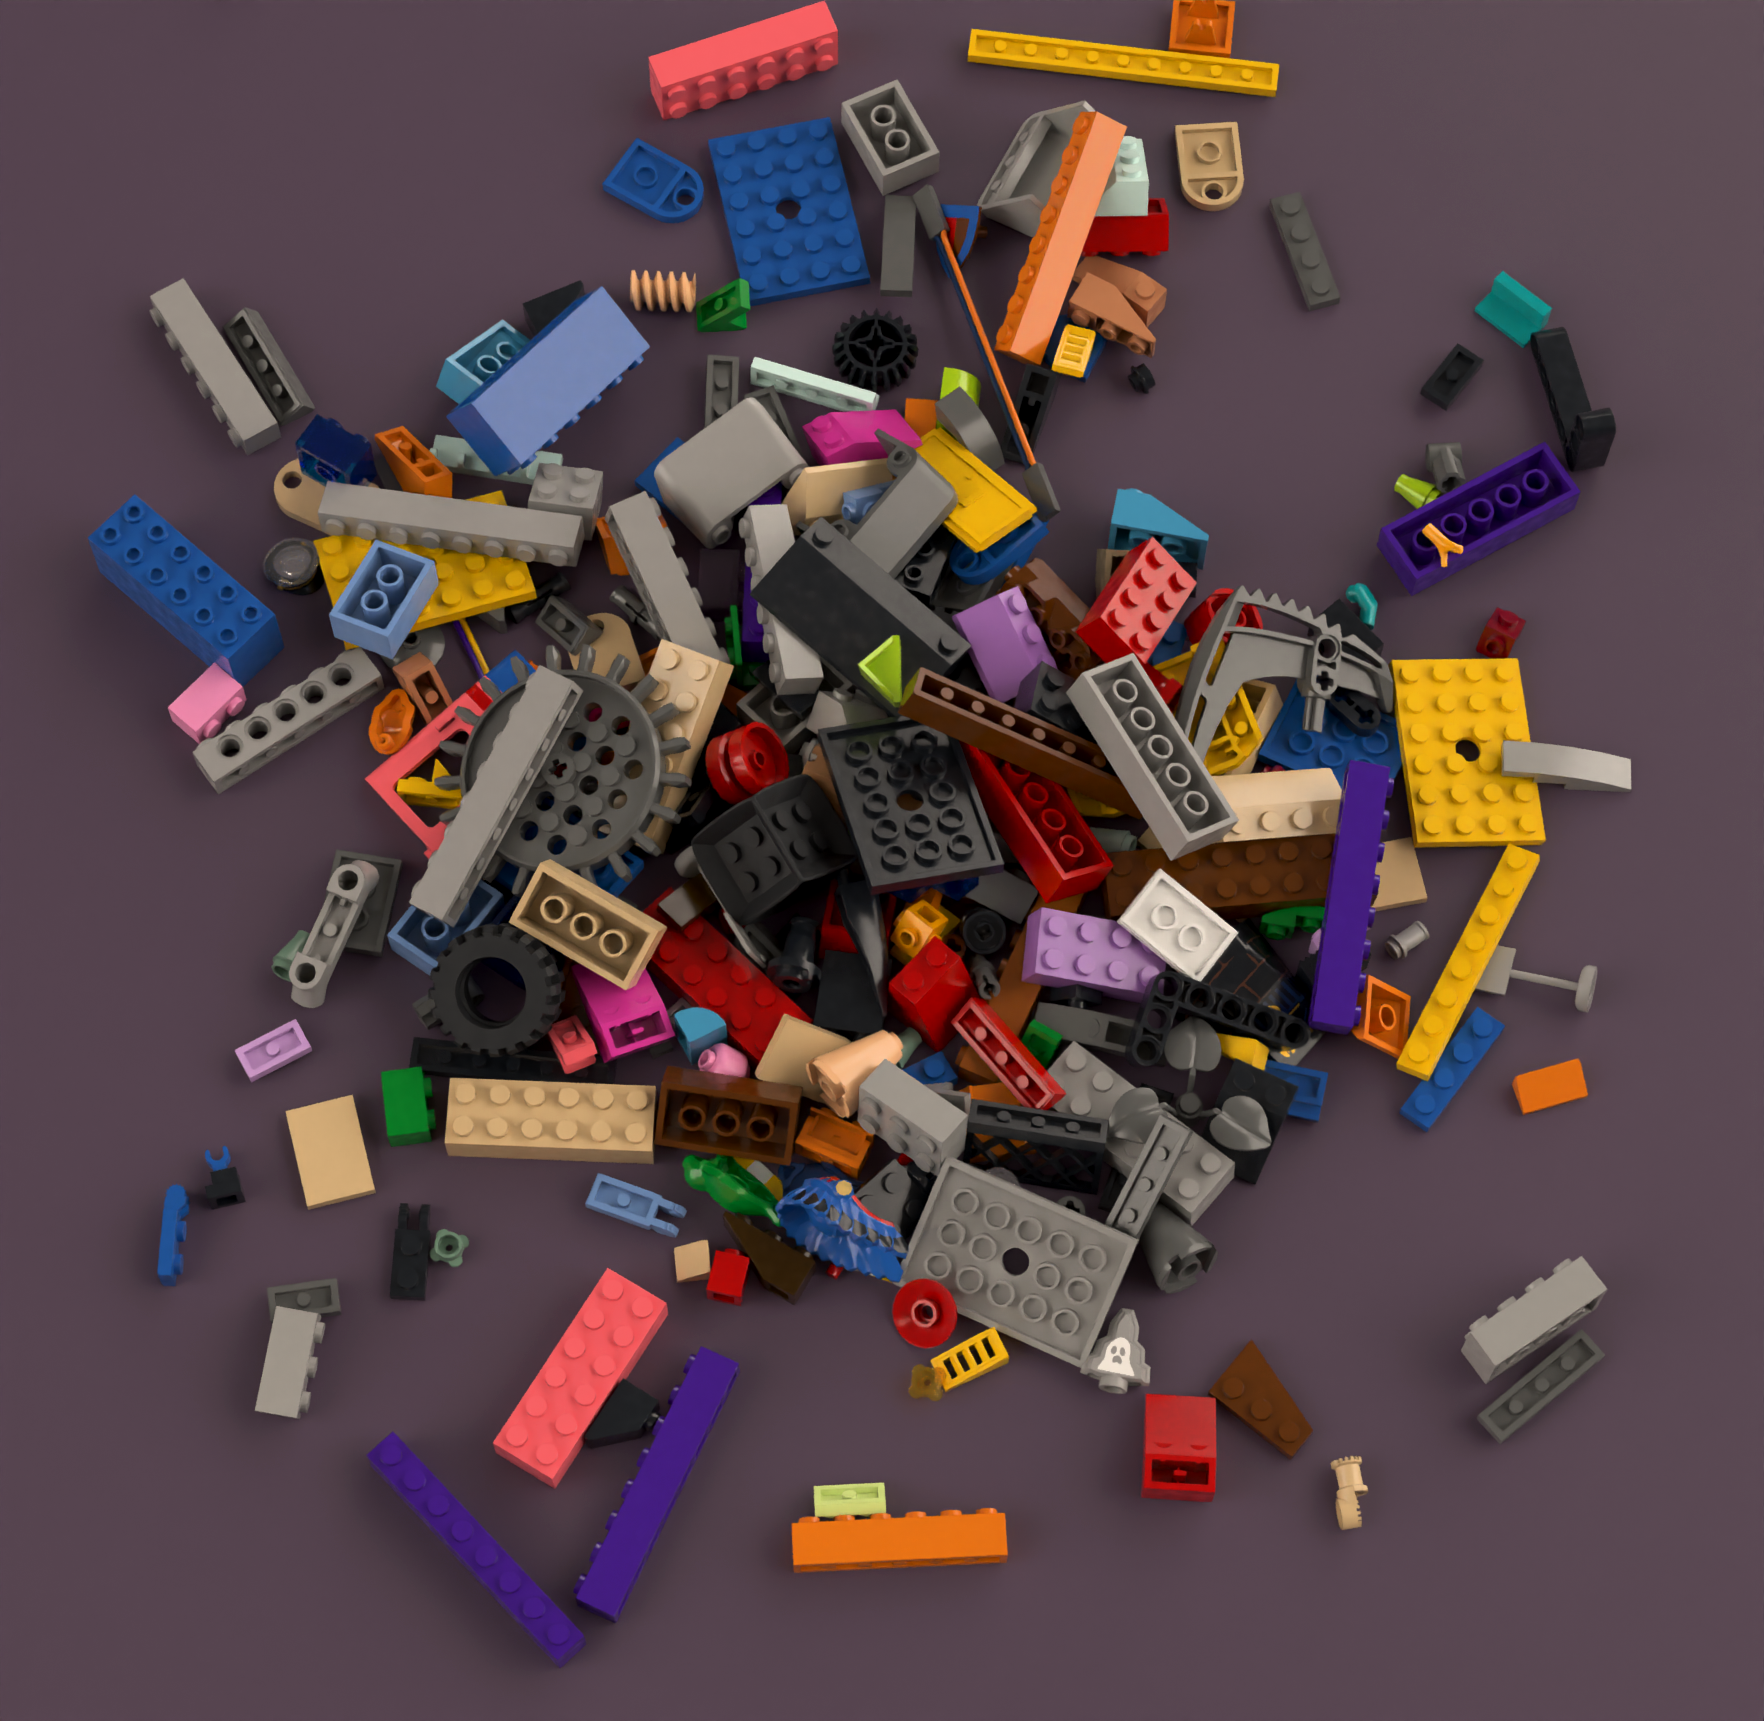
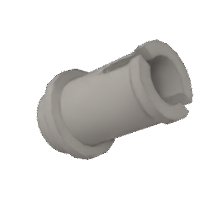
M1415 921L1396 936L1390 935L1388 941L1385 942V948L1393 959L1396 960L1399 957L1404 959L1409 950L1429 938V933L1420 921Z

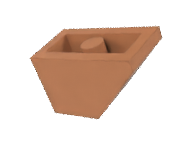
M421 652L392 668L402 689L405 690L411 703L415 706V710L426 725L453 703L432 661Z

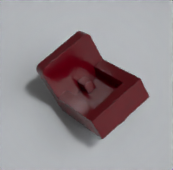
M1497 607L1483 630L1476 646V651L1491 659L1508 658L1513 645L1526 624V620L1519 618L1511 611L1502 610Z

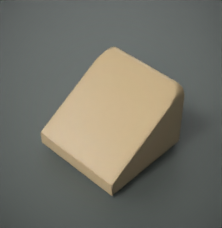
M700 1240L674 1248L677 1283L709 1279L711 1267L708 1240Z

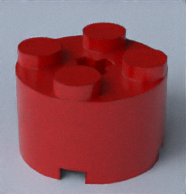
M1220 588L1215 590L1186 617L1184 626L1192 645L1200 642L1216 612L1232 594L1233 589ZM1244 604L1235 626L1263 629L1262 619L1257 608ZM1223 634L1222 639L1225 646L1231 634Z

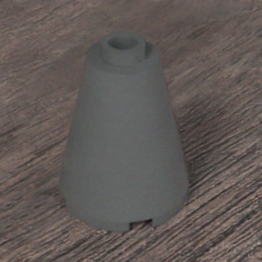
M1158 1200L1139 1238V1244L1157 1286L1164 1290L1166 1294H1173L1195 1284L1197 1279L1194 1276L1202 1269L1207 1274L1217 1260L1218 1251L1209 1240Z

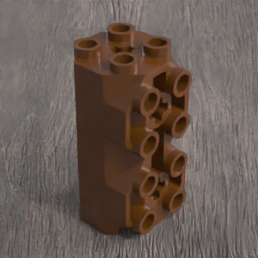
M1034 558L1024 567L1020 568L1017 565L1008 571L1004 577L1006 583L1001 589L996 591L995 595L1014 587H1019L1059 671L1077 680L1083 672L1106 664L1075 632L1090 609L1042 559Z

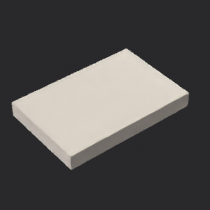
M1157 869L1117 921L1118 924L1178 973L1200 982L1239 933L1162 869Z

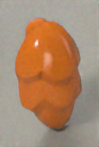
M404 689L392 690L374 708L368 734L373 747L381 754L392 755L397 753L407 744L412 735V723L416 710Z

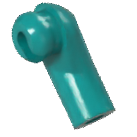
M1362 583L1350 585L1346 590L1347 599L1351 603H1358L1361 608L1359 619L1370 630L1374 629L1378 607L1377 600L1366 585Z

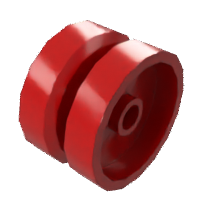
M752 722L713 738L707 746L705 758L707 773L715 790L721 798L730 804L736 805L752 797L763 788L787 779L789 776L788 756L783 743L775 731L765 723Z

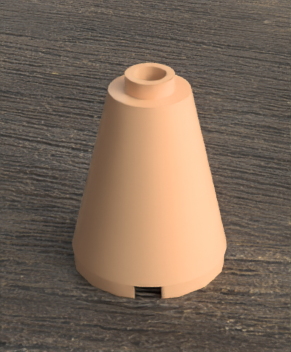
M881 1030L813 1058L806 1064V1071L813 1086L819 1082L823 1093L819 1096L825 1104L839 1117L844 1118L847 1116L848 1118L858 1110L859 1086L884 1059L896 1065L902 1058L901 1050L903 1049V1044L895 1033Z

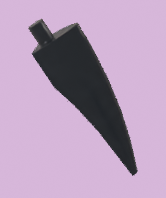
M842 869L835 872L839 886L834 892V897L842 924L858 951L867 971L881 1015L885 1017L888 1010L889 959L879 894H870L866 880L852 882L848 869Z

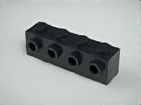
M942 524L895 578L899 584L929 609L933 604L950 563L952 549L959 540Z

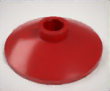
M920 1278L906 1283L896 1294L892 1309L893 1320L899 1334L908 1343L919 1348H933L949 1339L956 1327L957 1308L947 1288L935 1280ZM928 1305L933 1310V1317L927 1314L926 1309Z

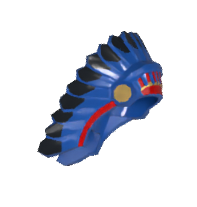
M835 1176L808 1178L804 1180L801 1187L789 1192L775 1206L777 1217L781 1221L780 1226L786 1228L787 1237L794 1238L796 1245L804 1246L810 1254H817L821 1261L831 1260L836 1267H844L850 1272L858 1269L865 1277L873 1274L880 1280L886 1277L891 1282H900L903 1270L896 1256L906 1259L909 1247L903 1236L895 1230L893 1222L877 1217L863 1206L854 1195L851 1182L840 1180Z

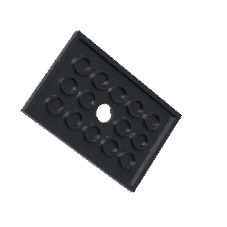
M903 715L818 729L817 739L871 895L1003 873L1004 862L958 739ZM903 794H910L913 799L922 801L923 804L917 810L907 811L898 806V797Z

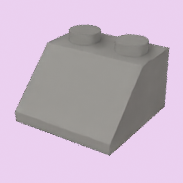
M834 688L833 692H818L806 728L818 734V729L888 718L882 708L861 690H856L854 694L843 689Z

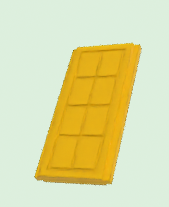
M941 427L937 430L934 428L920 438L923 445L915 448V450L953 486L958 494L956 507L942 522V525L975 553L984 551L1032 518V514L1037 512V507ZM892 475V480H895L897 477Z

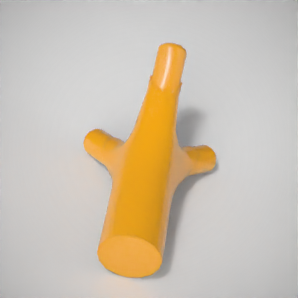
M1431 523L1422 530V533L1437 547L1441 556V567H1447L1449 551L1458 554L1463 553L1462 545L1450 541Z

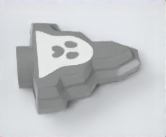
M1126 1308L1119 1310L1110 1322L1107 1336L1097 1340L1093 1353H1090L1088 1359L1082 1364L1080 1373L1100 1380L1099 1388L1103 1391L1114 1394H1126L1128 1386H1149L1151 1367L1145 1363V1349L1137 1341L1139 1325L1134 1310Z

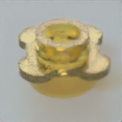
M922 1364L916 1365L912 1369V1386L909 1388V1394L914 1399L928 1397L932 1401H939L943 1396L941 1386L942 1381L946 1378L945 1370L941 1367L932 1369L924 1367ZM926 1380H930L929 1386H925L924 1382Z

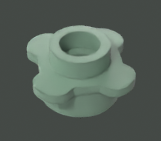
M441 1229L436 1233L434 1248L429 1252L430 1258L435 1262L441 1260L449 1263L451 1267H458L463 1262L461 1256L464 1249L469 1246V1240L465 1235H458L447 1229ZM451 1245L453 1248L451 1251H447L446 1247Z

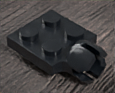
M891 1158L854 1191V1195L871 1213L881 1219L893 1222L895 1230L906 1240L916 1229L937 1176L931 1172L921 1170L913 1159L902 1166L895 1158Z

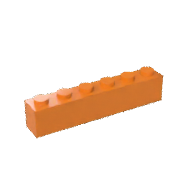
M982 1508L976 1510V1514L962 1515L960 1510H945L940 1512V1516H926L925 1512L916 1511L906 1513L903 1518H891L890 1514L877 1513L870 1515V1519L855 1520L853 1515H839L834 1517V1521H820L819 1517L799 1518V1523H792L794 1573L1007 1562L1005 1513H997V1509Z

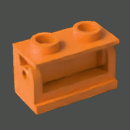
M811 1107V1116L807 1117L795 1141V1153L817 1163L823 1161L832 1164L845 1175L858 1180L874 1146L875 1134L866 1132L858 1121L849 1123L840 1119L836 1113L828 1108H821L819 1110Z

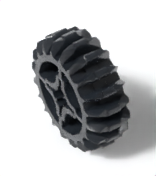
M877 308L873 315H868L863 310L860 319L852 315L850 317V324L842 322L840 332H836L834 336L835 343L832 346V353L835 356L834 365L839 367L841 377L848 376L849 385L859 382V388L864 389L866 386H871L873 392L877 391V386H882L887 392L890 389V383L899 387L901 378L908 379L911 374L910 369L916 367L917 360L915 358H917L919 350L916 346L917 337L915 334H912L910 324L903 325L901 316L893 320L890 310L884 316L880 315ZM875 343H877L878 350L876 359L874 358V351H872L874 350Z

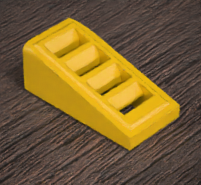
M1066 325L1051 370L1083 378L1092 354L1096 332L1078 326Z
M1216 1033L1221 1043V1055L1233 1061L1237 1058L1264 1071L1269 1053L1268 1047L1256 1039Z
M992 1327L931 1359L930 1362L945 1392L1007 1364L1009 1355L995 1327ZM984 1344H990L995 1356L989 1357ZM971 1350H977L982 1360L981 1364L977 1365L970 1352ZM961 1355L964 1356L970 1368L966 1372H964L957 1358ZM948 1361L951 1362L957 1374V1377L953 1379L944 1364Z

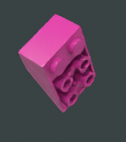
M580 963L570 967L604 1063L668 1042L675 1036L664 1003L646 968L636 986L624 990Z

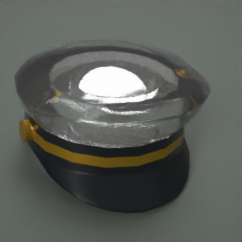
M295 537L284 539L274 544L266 553L263 561L264 573L280 591L284 590L295 595H308L319 590L325 581L319 564L320 555L318 548L307 539Z

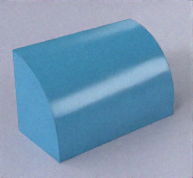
M692 1007L674 1014L676 1038L691 1065L697 1063L701 1053L714 1044L724 1043L728 1045L726 1023L715 1012L705 1008Z

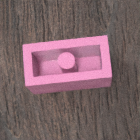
M214 662L168 707L172 721L200 744L207 738H213L230 716L237 715L243 709L247 699L243 686Z

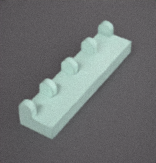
M754 357L751 364L750 384L762 388L774 385L776 392L839 411L876 410L880 395L876 394V392L758 357Z
M436 435L433 448H430V452L451 472L533 485L539 463H555L562 466L563 462L562 454L537 451L535 453L537 458L526 468L522 469L520 467L511 475L504 472L495 477L465 439Z

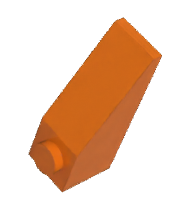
M404 426L375 434V441L404 492L452 498V472Z

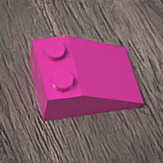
M896 409L830 412L802 426L811 454L820 466L888 458V454L874 434L878 428L914 449L923 445L919 436Z

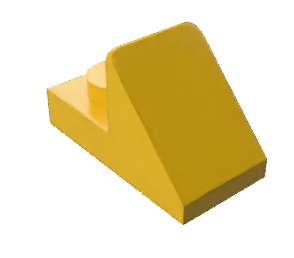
M435 759L432 782H427L426 779L421 777H409L408 780H398L397 794L408 805L454 809L461 804L462 800L461 789L446 791L434 785V778L451 776L438 759Z

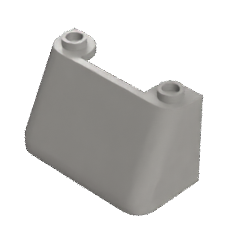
M750 397L738 403L661 460L654 471V477L664 504L710 551L717 545L726 542L731 536V517L779 482L785 488H792L803 469L809 466L765 408L755 398Z

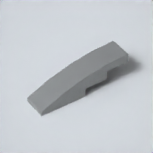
M1506 740L1502 742V776L1533 777V783L1564 784V789L1631 792V759L1569 746Z

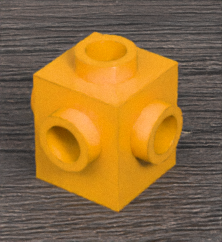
M922 899L903 910L897 916L893 923L896 928L890 940L904 954L914 958L934 936L942 941L940 934L949 919Z

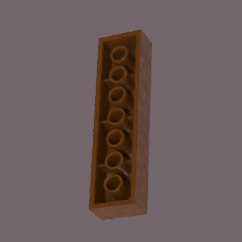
M1335 833L1214 843L1172 861L1163 848L1108 852L1106 854L1114 866L1101 882L1105 918L1118 921L1157 869H1162L1223 920L1262 917L1270 912L1291 907H1325ZM1372 895L1370 906H1373L1377 895Z

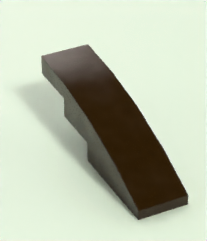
M699 873L658 903L656 911L681 933L700 916L706 918L720 906V903L702 874Z

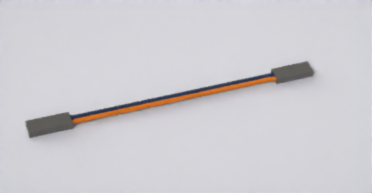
M926 184L913 195L914 201L929 239L937 242L1025 466V471L1021 474L1032 502L1037 507L1039 520L1047 522L1058 514L1061 509L1043 464L1036 462L947 238L950 228L934 187Z

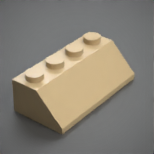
M1331 768L1212 776L1239 819L1223 839L1214 843L1336 833L1342 790Z

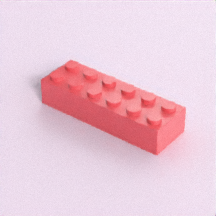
M825 0L648 57L651 92L663 121L671 118H681L687 113L701 108L709 109L717 103L729 99H740L745 94L757 90H767L776 84L788 80L795 81L806 74L826 71L832 66L837 65L838 29Z
M607 1268L494 1440L493 1445L496 1454L555 1489L585 1444V1434L622 1379H627L668 1316L667 1303Z

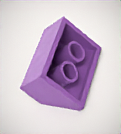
M1018 586L952 616L960 636L972 645L968 653L990 698L1002 703L1016 698L1020 682L1041 661L1058 670L1056 662Z

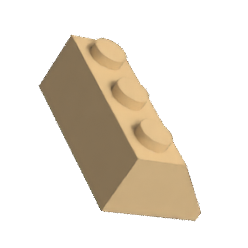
M887 458L804 468L782 504H787L794 535H801L795 526L799 521L810 527L820 517L824 518L829 524L844 519L842 516L843 492L892 481V474L887 468Z

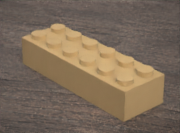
M661 639L648 673L659 684L641 704L649 714L671 702L678 708L680 714L657 728L662 741L676 737H685L690 742L691 749L667 755L665 758L666 773H681L692 779L734 666ZM635 765L630 770V779H636L642 774V765ZM664 787L659 805L670 807L675 811L685 797L688 787ZM621 794L615 798L613 803L614 809L622 808L626 804V794ZM654 816L644 835L655 841L661 850V854H663L673 827L663 819ZM610 824L601 826L599 831L609 834L611 831Z
M450 1078L445 1133L446 1150L448 1156L654 1164V1140L658 1101L656 1086Z

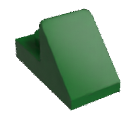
M738 278L696 302L698 331L720 332L746 329V312L750 310L749 282Z

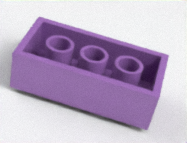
M1043 907L1028 916L1022 982L1055 988L1079 984L1102 991L1104 997L1141 1003L1149 980L1153 976L1165 971L1166 962L1118 924L1117 921ZM1160 979L1158 983V989L1162 995L1164 979Z

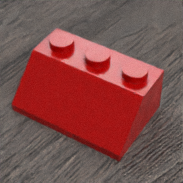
M1148 198V216H1095L1081 256L1092 257L1098 255V252H1111L1113 256H1127L1129 252H1142L1143 255L1157 256L1161 254V251H1169V212L1165 199Z

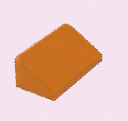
M1579 1058L1518 1075L1512 1082L1523 1115L1588 1096Z

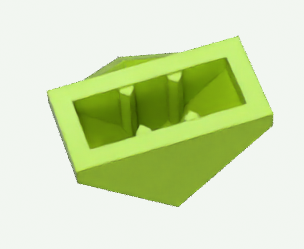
M892 635L858 664L861 675L894 707H900L902 700L901 640L899 635Z

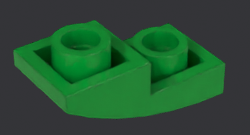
M1299 906L1270 912L1262 916L1259 931L1261 934H1266V937L1272 940L1291 939L1295 927H1301V930L1304 932L1315 933L1322 928L1325 907Z

